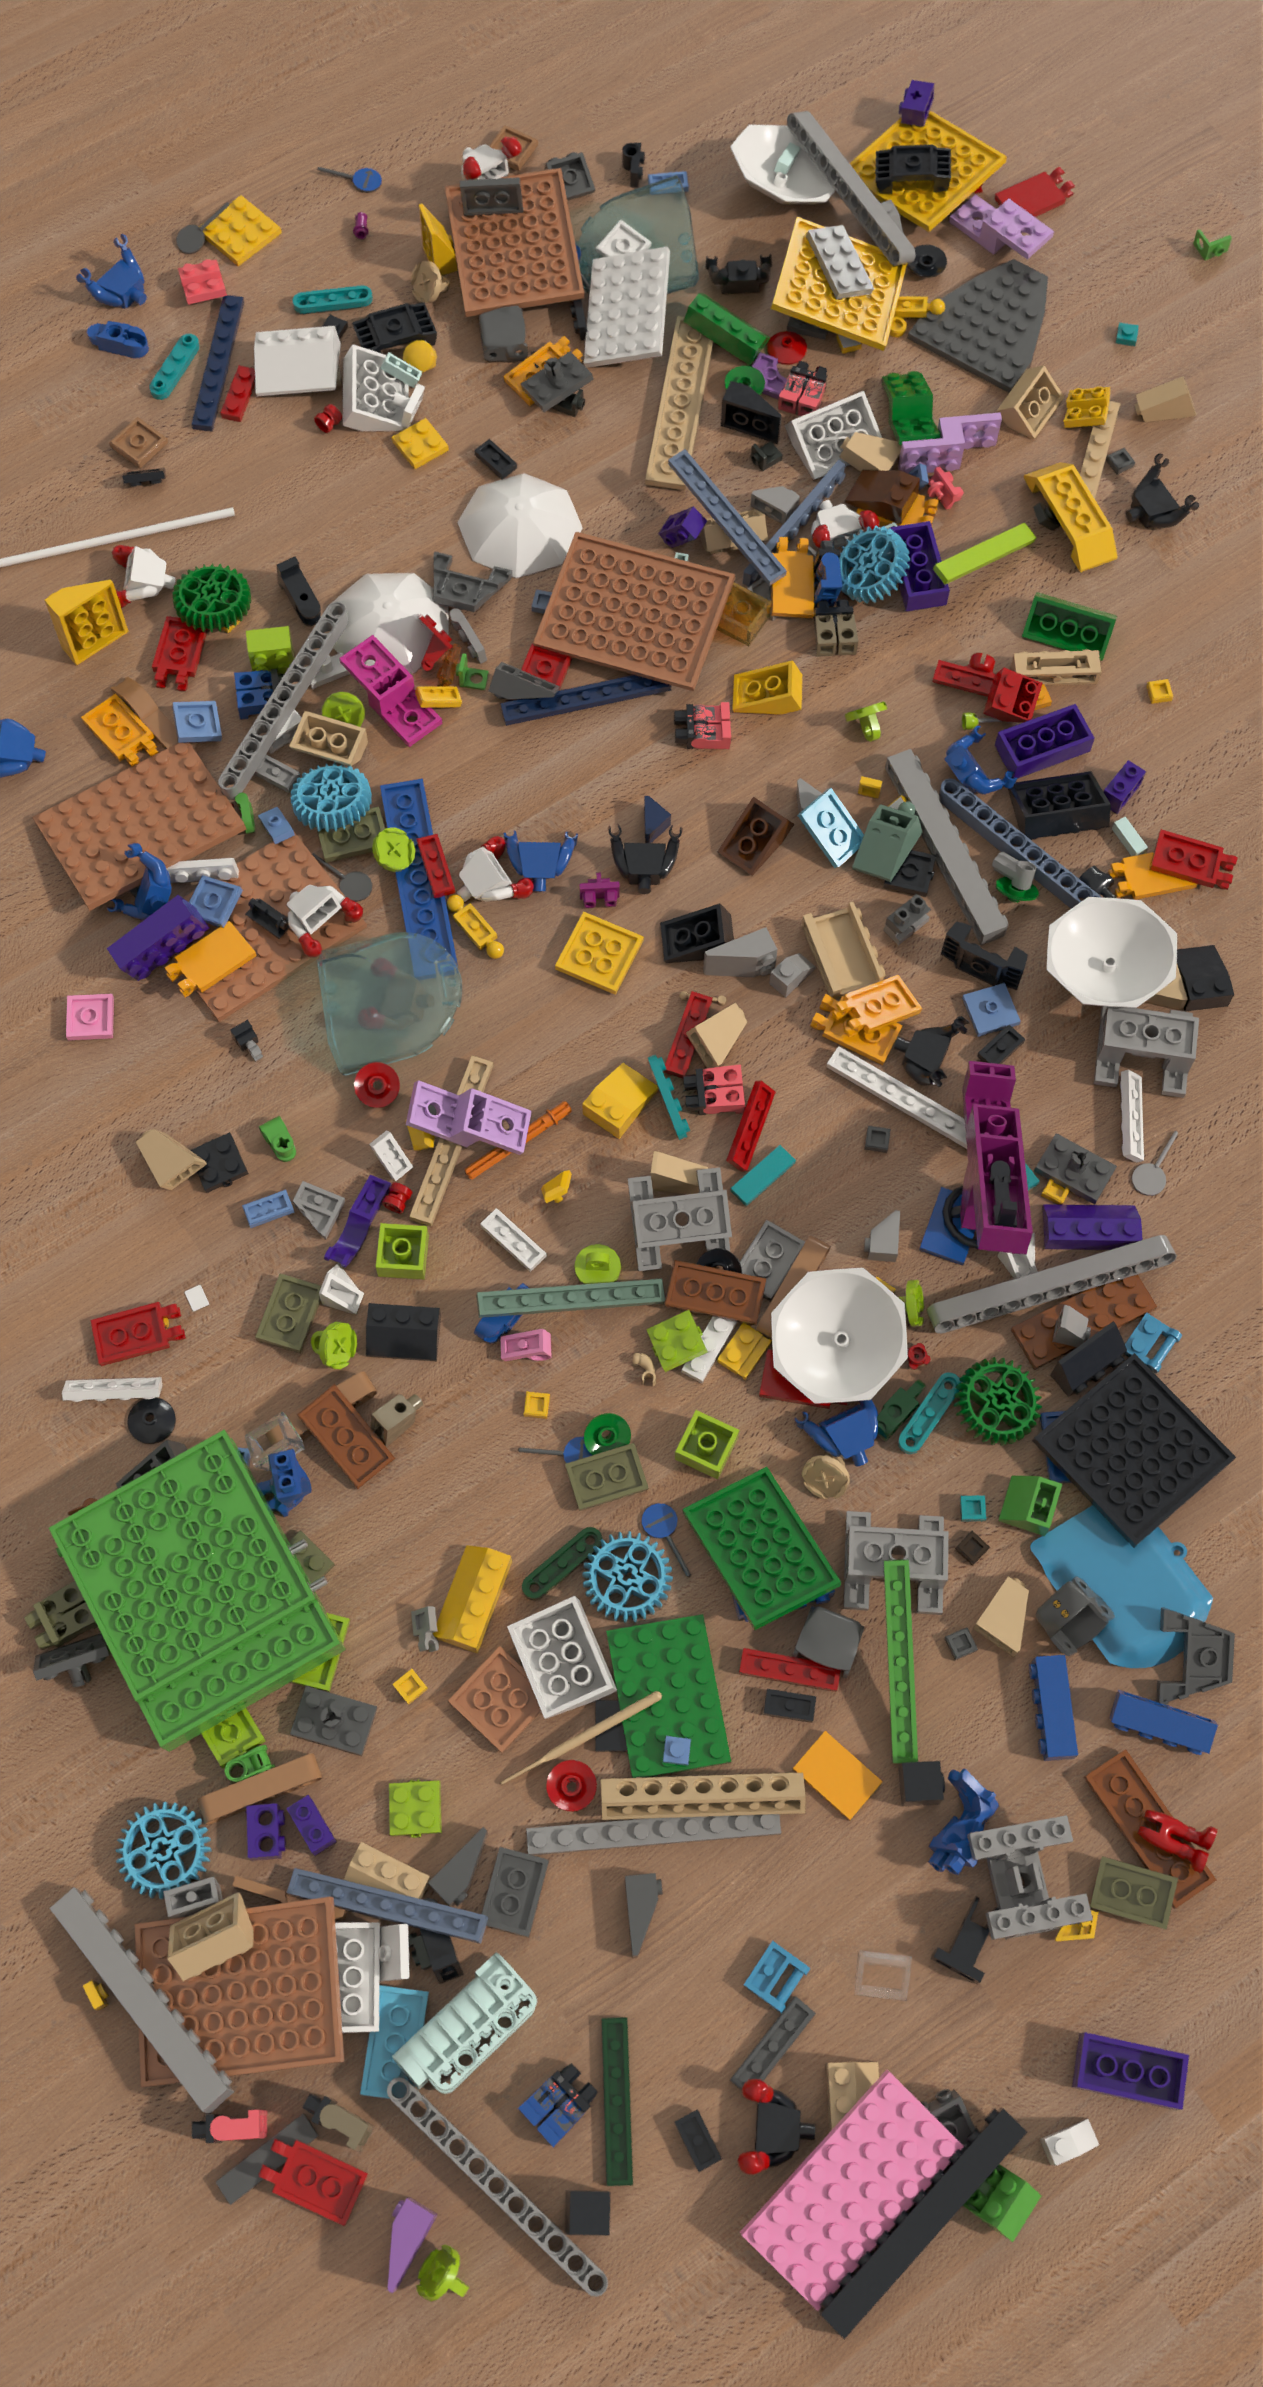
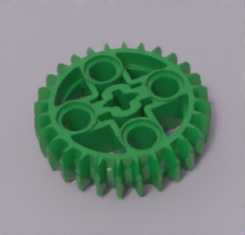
M213 563L210 567H206L205 564H203V568L195 566L194 571L188 569V575L182 574L181 579H177V585H174L172 597L176 614L182 622H186L188 627L193 625L195 630L199 627L203 632L206 629H210L211 633L213 629H218L221 632L223 627L229 630L230 624L236 626V620L241 622L243 616H247V611L250 610L251 592L248 582L243 578L242 573H237L236 569L230 570L229 565L225 568H222L221 563L218 567H214Z
M993 1357L989 1361L983 1359L980 1361V1364L976 1362L972 1365V1368H968L965 1374L959 1378L962 1383L957 1384L955 1387L960 1392L955 1393L953 1397L960 1399V1401L956 1402L954 1407L961 1408V1411L956 1416L963 1415L964 1419L960 1424L967 1423L969 1427L966 1432L974 1430L975 1439L982 1435V1443L990 1439L991 1445L997 1444L998 1441L1000 1446L1005 1445L1007 1441L1009 1444H1013L1016 1442V1439L1021 1440L1025 1437L1024 1435H1028L1031 1432L1030 1428L1035 1427L1037 1424L1034 1420L1041 1416L1036 1411L1040 1410L1042 1406L1036 1404V1402L1042 1396H1035V1392L1040 1387H1033L1032 1383L1035 1381V1378L1028 1380L1027 1375L1029 1371L1022 1373L1020 1371L1022 1365L1014 1368L1013 1360L1005 1364V1358H1001L997 1362L996 1358ZM996 1372L1000 1376L993 1382L984 1374ZM1006 1378L1013 1382V1387L1007 1385ZM974 1383L981 1386L982 1393L975 1390ZM1020 1389L1023 1393L1025 1403L1017 1397H1015ZM970 1400L980 1406L976 1414L971 1407ZM1014 1410L1021 1414V1420L1015 1417ZM982 1416H986L989 1419L990 1426L983 1422ZM1000 1421L1012 1427V1429L998 1431L995 1428L999 1425Z

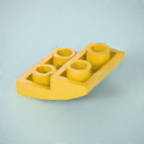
M1097 386L1094 388L1070 390L1066 400L1065 428L1105 425L1109 408L1110 387Z

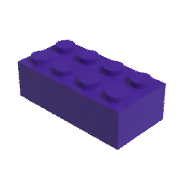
M931 522L890 527L889 529L902 538L909 551L910 561L907 562L909 569L904 570L907 576H902L901 580L903 583H898L906 612L947 605L950 592L948 584L945 585L933 570L935 564L942 561Z
M1073 704L999 731L994 746L1007 770L1014 772L1012 779H1018L1090 752L1095 737L1077 705Z
M177 895L110 945L107 950L120 970L139 981L147 978L151 971L158 966L167 963L169 958L175 953L183 951L191 941L200 938L209 927L196 907L180 895Z
M1083 2032L1079 2034L1072 2088L1171 2110H1183L1189 2055Z

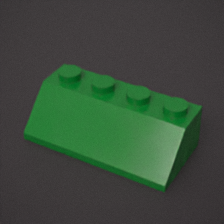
M698 293L689 305L683 320L684 323L749 366L770 339L769 336L704 293Z
M1036 592L1022 637L1068 651L1099 650V658L1103 661L1117 615Z

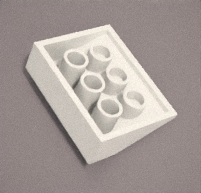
M335 326L256 332L254 345L256 395L266 396L336 390L341 343Z
M352 344L343 358V426L359 431H403L407 429L401 426L405 409L393 405V400L396 393L409 397V385L380 369L386 355Z
M864 391L794 419L785 425L792 446L813 480L825 476L838 460L845 463V467L850 465L839 457L843 451L840 447L846 437L851 439L853 434L858 432L882 438Z
M576 1596L507 1626L544 1719L594 1702L617 1691L582 1604Z
M380 1922L335 1923L342 2033L379 2032Z

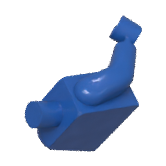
M121 234L120 237L123 240V244H120L117 238H114L113 243L116 247L121 248L122 259L97 282L90 280L91 273L87 268L80 270L84 277L78 274L76 280L79 283H85L86 289L98 302L114 307L120 306L125 309L134 301L139 305H143L147 295L144 293L143 273L130 248L126 247L128 243L127 236Z
M12 719L0 720V778L24 772L29 768L32 760L43 763L46 751L34 747L35 735Z
M976 726L969 735L962 737L948 747L946 751L947 756L944 758L958 780L973 794L975 792L988 794L1002 789V786L1005 788H1012L1017 778H1011L1014 774L1013 771H1007L1001 780L1000 778L989 779L967 749L973 742L979 743L986 735V733L982 735L977 733L981 726Z
M513 831L514 835L507 836L506 832H504L503 835L509 859L519 875L524 878H533V891H546V878H555V876H560L571 859L578 839L577 833L575 837H569L568 832H565L562 846L561 843L518 842L516 831Z
M133 843L127 845L132 850L125 851V855L128 858L139 857L140 861L146 866L134 902L135 905L128 903L124 905L121 899H112L110 901L115 903V908L107 907L110 912L123 911V914L145 920L168 903L172 888L169 871L164 862L147 851L142 852L141 845Z
M872 1399L859 1401L860 1405L858 1404L818 1423L819 1426L810 1421L807 1412H802L805 1418L804 1421H798L795 1417L797 1427L804 1429L823 1450L834 1457L840 1456L843 1459L852 1457L856 1467L868 1462L864 1450L874 1446V1440L878 1434V1412Z

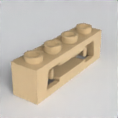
M1099 650L1014 653L1011 670L1027 677L1038 676L1034 680L1042 682L1045 686L1098 684L1101 675ZM1073 675H1075V676L1085 675V677H1084V678H1073Z

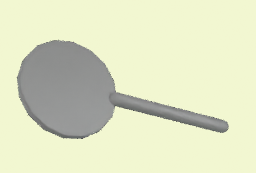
M1174 1131L1155 1165L1151 1163L1142 1164L1133 1171L1132 1184L1139 1193L1146 1196H1154L1165 1188L1166 1175L1159 1166L1177 1137V1131Z

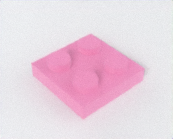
M113 994L67 996V1040L113 1038Z

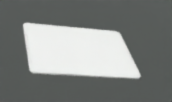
M201 1285L185 1291L193 1311L209 1305Z

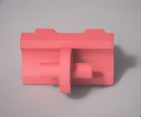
M936 467L934 475L929 479L928 484L930 487L927 494L931 498L937 496L946 510L951 509L954 502L961 499L964 491L961 487L953 486V476L950 472H944L941 467Z

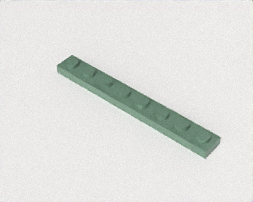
M662 1279L477 1292L476 1299L479 1318L664 1304L665 1295Z

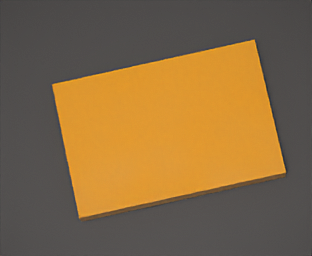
M826 1731L792 1769L795 1773H803L804 1781L849 1821L883 1782Z

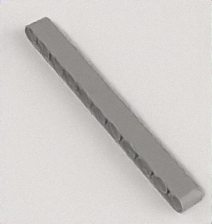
M809 111L790 113L787 117L789 131L889 262L894 266L912 263L915 259V249L812 114Z
M332 602L328 605L219 777L218 782L221 792L228 800H235V796L243 792L274 743L277 735L348 625L346 607L343 603Z
M1158 1235L934 1303L927 1309V1314L935 1332L942 1334L1167 1266L1176 1260L1177 1255L1167 1236Z
M395 2078L389 2083L387 2088L389 2098L591 2296L597 2297L605 2293L608 2287V2280L604 2272L405 2078ZM396 2082H403L407 2087V2093L403 2098H396L392 2094V2087ZM415 2101H422L426 2105V2113L422 2117H416L411 2112V2106ZM434 2120H441L445 2123L446 2130L441 2136H435L431 2132L430 2126ZM454 2139H461L465 2143V2150L460 2155H454L450 2151V2143ZM474 2158L482 2159L485 2164L484 2170L479 2174H474L469 2169V2163ZM494 2177H499L504 2181V2188L499 2193H493L489 2189V2182ZM512 2197L522 2198L524 2206L521 2211L512 2212L509 2209L508 2203ZM533 2216L541 2217L544 2222L542 2229L537 2232L530 2230L528 2227V2221ZM554 2235H558L563 2239V2246L558 2251H552L548 2247V2240ZM572 2255H579L583 2259V2265L579 2270H571L568 2267V2260ZM594 2274L600 2275L603 2279L602 2286L597 2290H592L588 2287V2279Z

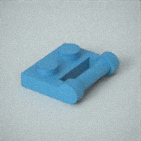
M1146 1312L1125 1343L1127 1349L1125 1355L1130 1357L1135 1353L1153 1373L1157 1374L1161 1369V1363L1175 1342L1178 1343L1182 1334ZM1160 1334L1167 1337L1154 1358H1147L1146 1355Z
M772 1941L743 1986L767 2002L775 2010L782 2013L786 2008L784 2004L803 1975L808 1974L810 1968ZM788 1964H791L795 1968L778 1996L776 1998L770 1994L771 1990Z

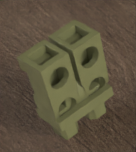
M75 1581L41 1602L39 1601L34 1604L35 1610L24 1617L29 1628L32 1630L43 1625L45 1631L34 1637L39 1648L42 1650L53 1645L59 1648L78 1635L98 1627Z

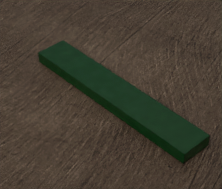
M601 2018L607 2186L633 2185L628 2018Z

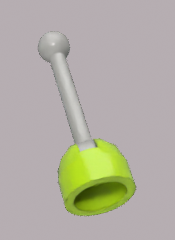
M971 712L962 714L963 730L974 729L978 723L1003 722L995 718H978L975 713Z

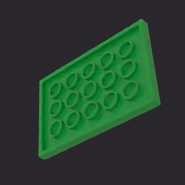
M768 1467L683 1508L685 1518L754 1631L841 1586L840 1579Z
M704 1615L606 1631L620 1711L655 1691H659L662 1694L661 1700L622 1721L632 1778H650L731 1763ZM666 1736L691 1739L688 1766L663 1763Z

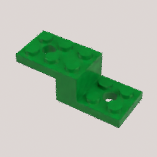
M910 371L902 375L889 373L887 376H882V386L889 398L888 423L899 445L906 441L940 439V432L933 420V393L922 373Z

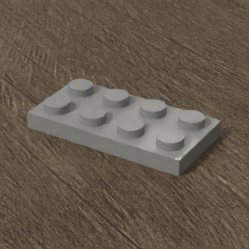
M844 225L808 230L806 237L836 299L872 294L874 287Z

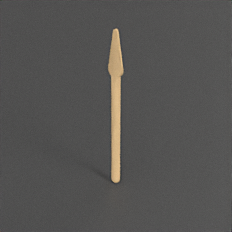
M655 1691L551 1749L543 1757L500 1782L501 1785L547 1761L562 1756L661 1700L662 1694L659 1691Z

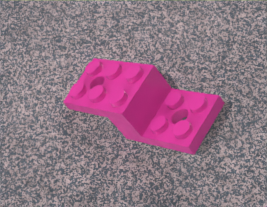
M374 635L339 658L343 667L367 691L369 706L408 747H411L443 724L442 718L431 707L420 708L415 694L413 676ZM367 660L375 661V664L367 666L364 663ZM410 716L418 718L415 722H408L406 720Z

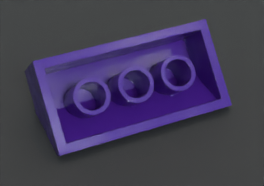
M1042 1205L1045 1249L1112 1250L1143 1240L1141 1217L1135 1205Z

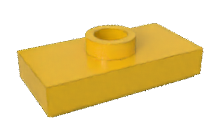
M457 686L416 687L415 694L420 708L461 707L462 700Z

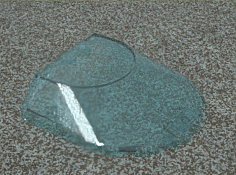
M677 175L613 197L600 206L601 210L593 218L589 216L582 226L581 231L583 233L575 244L580 247L582 252V258L579 262L580 271L590 285L593 259L604 258L596 252V247L620 219L652 242L648 250L668 246L670 259L667 294L694 287L699 281L690 207L682 183ZM582 281L583 288L590 294V291Z
M411 932L390 933L323 950L317 961L328 1044L337 1067L344 1076L359 1072L362 1067L369 1063L380 1062L390 1064L414 1057L433 1046L432 1042L441 1034L445 1035L454 1022L453 1016L456 1009L461 1005L462 979L455 960L441 944L421 934Z

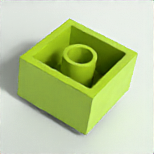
M289 626L246 631L247 649L252 671H271V669H277L278 674H285L295 659Z
M380 1223L376 1259L378 1277L425 1280L429 1241L427 1226Z
M696 1410L675 1451V1460L718 1480L736 1444L740 1430Z

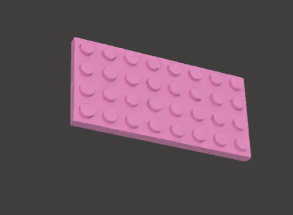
M886 2070L740 2233L818 2311L821 2308L820 2303L830 2292L833 2294L840 2287L838 2283L849 2271L852 2273L857 2268V2262L867 2251L871 2252L877 2245L875 2243L886 2230L889 2232L895 2225L894 2220L903 2210L907 2211L913 2205L912 2200L922 2189L925 2191L932 2183L930 2180L940 2169L944 2170L950 2163L949 2159L964 2146Z

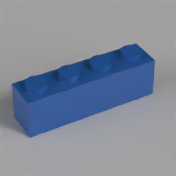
M1065 1655L1035 1657L1032 1660V1664H1029L1030 1679H1034L1035 1689H1032L1033 1704H1037L1038 1714H1035L1036 1728L1040 1729L1041 1739L1038 1740L1040 1755L1043 1754L1044 1761L1075 1759L1078 1756L1066 1657Z
M1119 1689L1109 1717L1111 1722L1115 1723L1114 1727L1128 1732L1130 1728L1139 1731L1138 1735L1148 1739H1153V1736L1163 1739L1162 1742L1172 1747H1177L1180 1744L1186 1746L1187 1751L1197 1755H1201L1202 1752L1210 1753L1218 1727L1215 1720Z

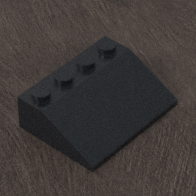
M1092 771L1015 782L1012 788H1008L1018 828L1030 840L1110 827L1111 804Z

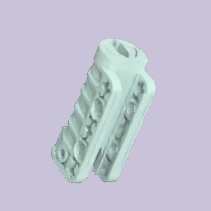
M496 1952L475 1972V1978L409 2039L392 2058L418 2090L429 2081L438 2092L449 2094L532 2016L537 2003L536 1995L507 1961ZM501 1986H507L509 1989L503 1990ZM520 2000L522 2002L528 2000L530 2003L528 2008L523 2006L518 2011L520 2014L516 2015L515 2011L519 2007ZM506 2017L510 2019L512 2025L508 2028H502L499 2026L498 2020ZM493 2028L495 2034L490 2039V2046L487 2044L482 2045L479 2048L480 2052L477 2054L475 2049L480 2045L481 2037L487 2039L491 2035L490 2031ZM465 2054L469 2055L473 2062L469 2066H462L458 2061L459 2057ZM451 2064H453L456 2071L451 2075V2084L446 2082L441 2084V2075L443 2074L447 2077L452 2072L453 2066Z

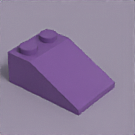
M411 2197L406 2198L405 2201H399L392 2214L395 2220L392 2224L388 2291L391 2293L397 2291L438 2215Z

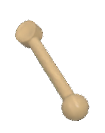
M686 991L680 993L682 1000L690 997V994ZM722 995L718 998L713 997V1002L724 1005L726 997Z

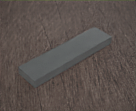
M795 1996L730 2081L740 2090H742L744 2083L749 2079H761L764 2081L816 2013Z
M303 2113L215 2183L229 2204L232 2205L264 2180L258 2175L262 2165L277 2170L285 2163L287 2157L270 2149L274 2139L293 2146L295 2139L305 2144H310L319 2135Z

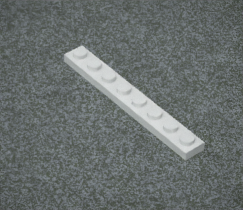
M838 1046L828 1061L827 1068L967 1149L964 1118Z

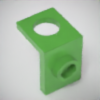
M1199 229L1196 232L1193 245L1203 259L1208 260L1227 252L1232 237L1228 235L1209 242ZM1199 239L1203 242V248L1200 246Z
M462 653L461 661L457 663L456 676H459L460 687L485 690L489 671L468 668L467 654ZM478 674L482 676L483 680L476 684L471 682L470 678Z

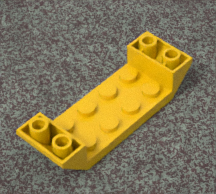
M1059 462L1024 475L1023 478L1032 493L1041 491L1073 544L1071 558L1080 573L1117 559L1113 529L1073 464Z

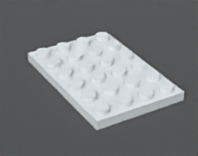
M668 246L593 259L584 365L586 368L662 356L670 259Z

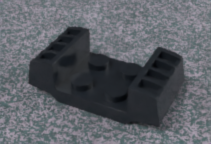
M932 144L893 146L888 150L876 151L875 182L878 193L892 194V182L934 180V192L948 190L951 181V148H939Z
M425 302L412 305L408 303L369 313L365 318L352 322L361 347L381 353L383 349L415 340L426 341L431 346L436 344L437 331Z
M956 922L946 933L941 955L952 961L956 969L992 986L1005 983L1006 987L1017 990L1028 955L1019 948L1014 947L1008 960L1002 959L996 953H990L975 943L967 942L972 926Z

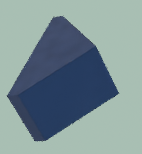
M644 796L645 843H652L671 825V814L650 796Z

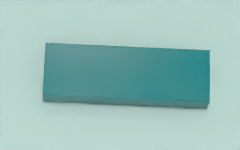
M779 1145L732 1186L730 1191L745 1206H748L796 1163V1159Z

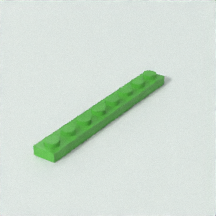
M883 1560L892 1762H918L909 1560Z

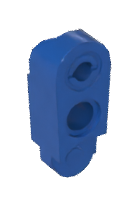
M107 321V324L97 323L87 329L89 341L93 345H97L99 350L130 358H141L149 351L148 341L143 330L130 324Z
M522 1283L517 1289H529V1287ZM522 1315L484 1317L476 1326L474 1334L485 1342L496 1343L501 1339V1336L508 1334Z

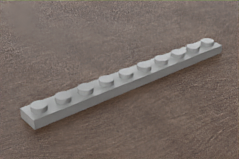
M779 1814L646 1818L526 1828L528 1854L542 1855L781 1835Z

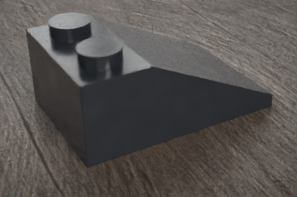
M731 381L722 399L721 426L778 444L782 415L751 387Z
M720 903L660 923L664 962L666 963L704 960L705 951L734 940L731 914Z
M1215 945L1177 949V965L1188 999L1184 1006V1011L1229 1006L1234 996L1230 975Z

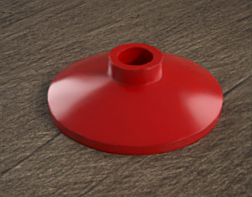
M782 331L774 334L769 339L767 352L769 356L777 358L779 364L792 365L805 357L807 344L799 334L791 331Z
M374 1062L365 1065L359 1070L355 1077L354 1089L362 1103L369 1107L381 1108L391 1104L396 1099L400 1090V1080L392 1067L384 1063ZM376 1081L382 1083V1087L379 1090L373 1087Z
M566 1760L557 1764L551 1770L547 1778L546 1788L551 1802L556 1807L564 1811L575 1812L584 1809L592 1802L597 1790V1781L588 1765L577 1760ZM575 1783L577 1788L571 1792L567 1789V1785Z

